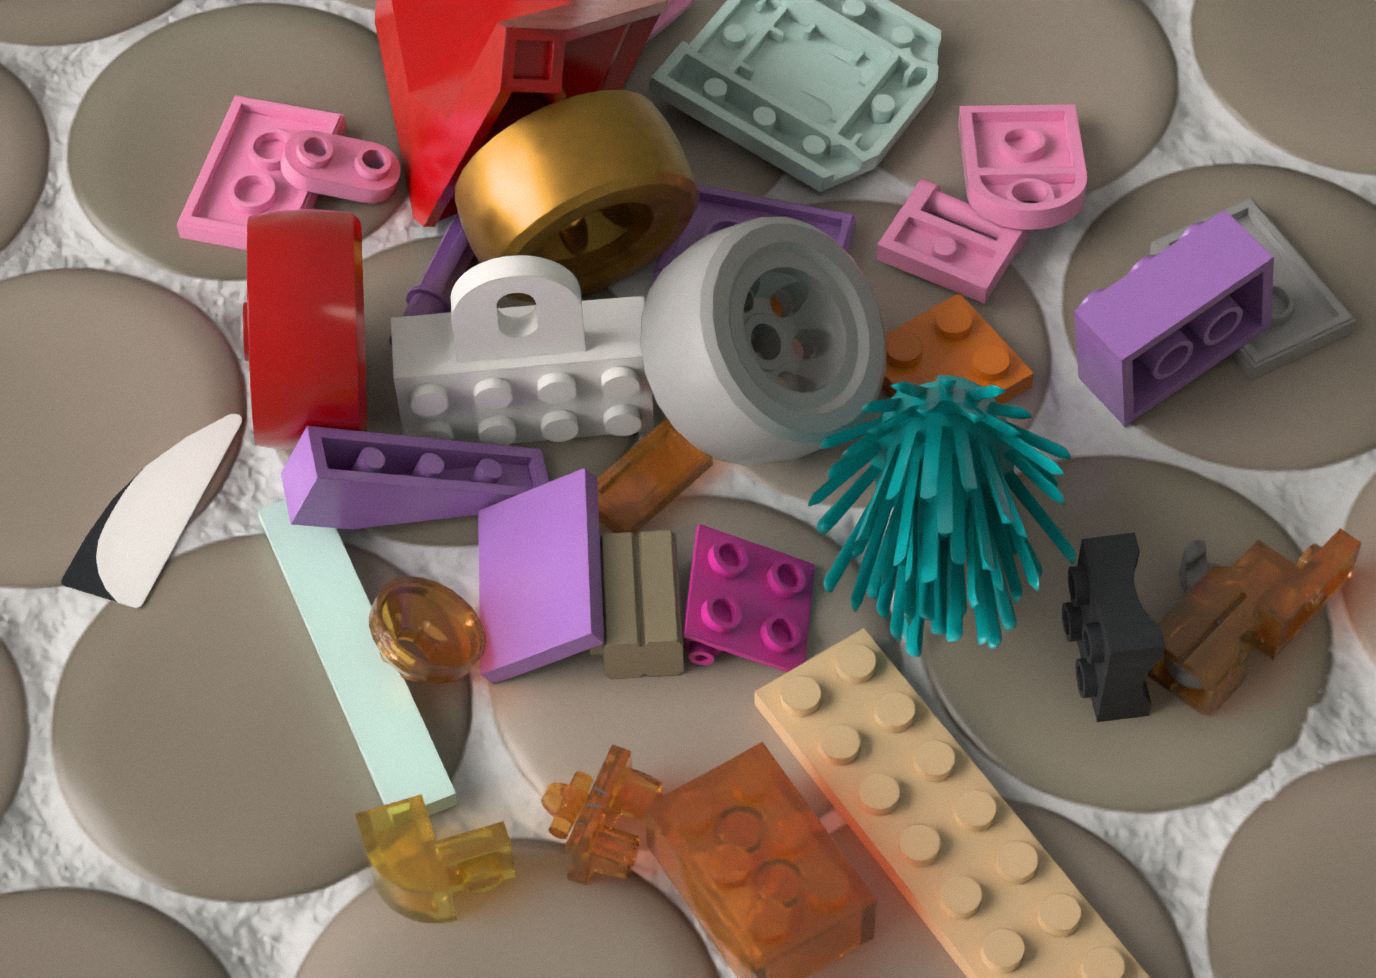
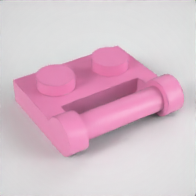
M921 179L878 242L876 260L985 304L1014 256L1020 254L1031 230L1013 229L995 224L979 215L970 203L940 192V185L926 179Z

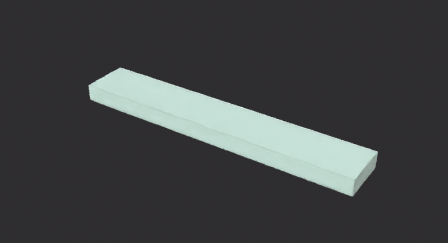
M286 499L259 508L258 513L261 524L394 829L458 805L453 785L337 529L291 525Z

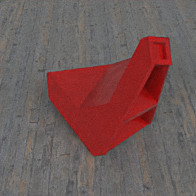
M376 0L375 25L413 218L423 227H435L438 221L455 215L458 211L455 202V186L462 170L477 151L494 136L519 119L547 105L572 96L600 90H622L660 14L667 12L668 0Z

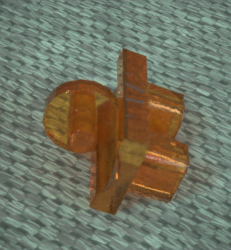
M613 744L589 794L593 778L584 772L577 771L570 784L551 783L547 785L541 799L543 808L554 817L548 829L551 835L559 839H567L572 826H574L564 847L565 854L573 861L567 877L568 880L587 886L593 872L622 879L628 878L637 858L639 836L613 827L619 814L650 824L653 822L663 798L662 781L642 771L633 769L631 751Z

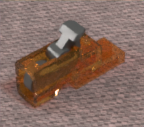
M1340 528L1323 547L1317 543L1312 544L1295 565L1258 539L1232 566H1219L1207 563L1206 544L1203 540L1191 542L1183 552L1178 574L1180 586L1184 589L1185 596L1157 623L1161 628L1165 650L1163 659L1152 667L1147 676L1169 692L1178 683L1182 684L1177 690L1176 697L1199 714L1211 717L1245 681L1251 660V652L1255 648L1274 660L1349 581L1362 543Z

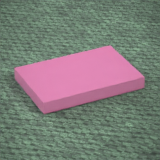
M235 95L178 220L177 228L180 238L247 250V222L249 216L274 211L313 209L319 194L296 188L286 180L281 171L280 164L285 144L293 134L303 130H317L344 136L347 129L345 115ZM308 153L309 155L314 157H321L320 155Z

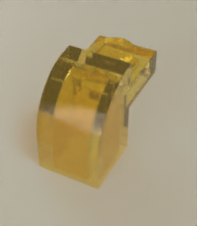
M422 794L355 814L362 847L375 889L391 909L411 920L424 923L456 921L457 916L453 895L463 892L471 894L484 893L499 886L503 880L516 877L512 845L504 821L436 841Z

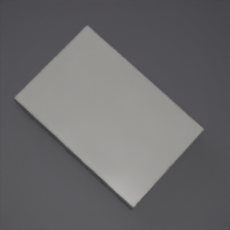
M1251 197L1225 209L1274 257L1271 327L1231 354L1251 381L1353 333L1356 319ZM1219 211V212H1217V213H1215V214H1212V215H1210V216H1208V217H1206V218H1204V219H1201V220H1199V221H1197V222H1200V221L1206 222V221H1208L1209 219H1211L1212 217H1214L1215 215H1217L1218 213H1220L1221 211ZM1194 223L1152 241L1149 255L1156 256L1177 242L1183 232Z

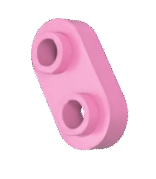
M303 130L293 134L285 144L280 164L281 171L286 180L298 189L367 204L380 203L390 198L395 191L401 173L399 160L387 147L374 142L317 130ZM308 153L320 155L321 157H314L309 155ZM366 165L375 167L376 169L369 168Z

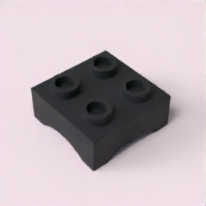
M1135 532L1082 539L1077 566H1072L1068 569V586L1071 602L1062 604L1063 629L1068 642L1077 641L1081 658L1076 660L1075 666L1077 686L1081 698H1091L1097 722L1150 715L1152 703L1145 677L1152 667L1163 659L1165 650L1160 626L1149 617L1136 593L1134 572L1140 550Z

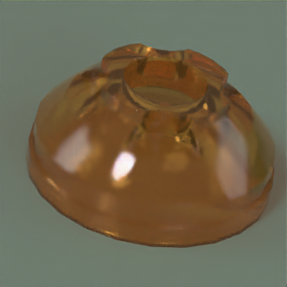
M413 576L396 578L388 582L380 590L369 613V629L382 660L395 668L401 677L406 680L427 683L454 682L466 676L484 654L486 634L480 618L460 595L436 581ZM398 641H408L419 647L425 654L427 661L413 655Z

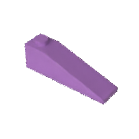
M313 426L306 427L281 472L291 525L340 529H359L478 515V511L550 482L542 450L537 448Z

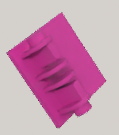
M699 524L696 528L683 631V648L689 653L688 659L697 665H710L714 662L715 656L719 655L722 651H726L785 672H789L806 661L815 564Z

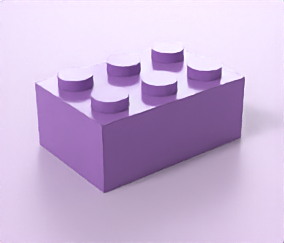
M1225 209L1206 222L1194 223L1183 232L1177 242L1156 256L1148 255L1142 258L1132 267L1128 275L1107 289L1101 288L1093 291L1081 302L1079 308L1074 310L1079 379L1126 427L1271 327L1274 257Z

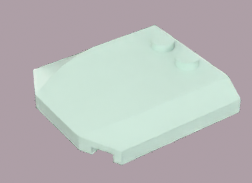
M727 0L690 44L682 41L652 75L649 92L810 187L822 192L875 169L933 96L938 80L939 65H937L942 30L889 0Z

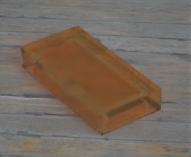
M666 418L597 478L599 521L614 533L632 532L635 534L713 466V457L695 448Z

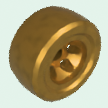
M600 90L572 96L547 105L519 119L494 136L476 152L462 170L455 186V202L460 221L470 247L479 263L513 255L546 258L564 266L576 277L580 285L581 296L606 288L632 275L667 250L686 229L698 207L700 195L681 144L667 120L649 99L640 93L626 90ZM511 293L505 295V297L514 301L536 303L534 298L528 294Z

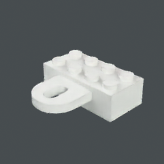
M513 255L485 261L465 272L452 289L450 297L451 312L390 318L393 378L402 432L405 436L508 446L512 443L545 440L565 442L579 437L601 435L629 436L636 432L654 431L652 390L645 375L640 348L641 316L645 306L644 295L582 301L580 285L576 277L567 268L546 258ZM511 293L528 294L536 302V305L497 308L498 300Z

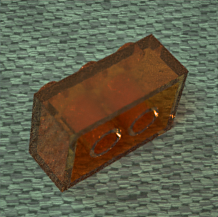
M763 742L644 806L648 848L736 978H806L874 938L877 899Z

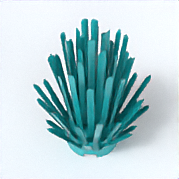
M937 375V381L921 385L907 381L893 384L891 387L896 389L897 392L891 399L871 401L861 409L871 413L882 412V416L829 435L820 445V449L833 448L862 437L842 453L840 457L844 458L830 467L828 471L829 480L812 494L808 507L821 503L869 461H871V465L818 521L817 531L819 534L828 533L873 481H875L877 486L873 497L826 575L824 588L829 593L833 592L851 559L862 554L867 545L850 598L851 607L854 612H857L866 592L870 598H878L876 610L881 617L888 618L895 590L890 632L897 641H901L903 636L906 640V652L910 656L920 657L923 647L925 620L931 621L932 633L937 635L946 633L948 642H955L961 639L963 636V616L967 613L968 598L972 609L974 608L978 645H983L987 642L988 648L994 649L1002 641L999 617L1005 631H1011L1017 625L997 546L1014 603L1020 601L1023 589L1013 554L1018 553L1027 581L1036 591H1039V578L1043 573V568L1028 540L1029 537L1010 490L1054 542L1065 558L1071 564H1074L1076 561L1075 549L1066 539L1061 529L1016 475L1014 465L1053 501L1064 505L1063 494L1057 488L1058 481L1053 475H1065L1057 463L1035 448L1067 460L1071 459L1070 453L1064 446L1008 422L1005 417L1027 419L1032 418V415L1022 407L996 403L994 397L1007 392V390L995 385L982 387L973 381L952 375ZM966 545H967V598H966V585H965V572H964V564H966Z

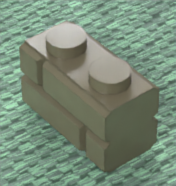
M671 530L641 531L639 535H634L632 532L602 534L600 536L604 644L590 648V655L603 654L605 676L609 679L640 678L642 674H647L649 677L679 676L681 672H684L676 533H673Z

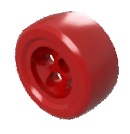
M298 209L274 211L248 217L247 302H243V341L245 361H249L252 422L256 446L294 450L307 426L368 432L362 225L354 213Z

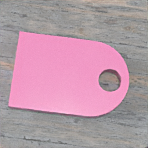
M1075 104L959 106L958 127L966 194L970 205L979 215L1004 227L1021 230H1039L1061 225L1071 220L1081 211L1086 198L1087 170ZM1021 201H1034L1037 203H1024Z

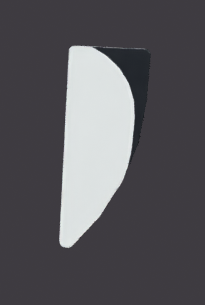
M238 414L225 416L187 436L146 465L108 504L82 542L65 572L61 584L65 587L133 608L141 607L242 424L241 416Z

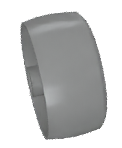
M760 217L705 236L693 243L660 272L648 292L641 316L640 348L645 375L657 404L672 426L695 448L720 461L745 466L783 463L804 457L819 450L822 441L827 436L863 422L870 412L862 411V407L871 401L877 400L880 395L886 371V335L881 310L870 283L855 260L832 237L809 223L789 217ZM771 296L776 298L781 305V317L777 316L771 308ZM794 338L802 344L804 350L803 358L798 357L794 352L792 346ZM778 376L787 382L788 389L777 384Z

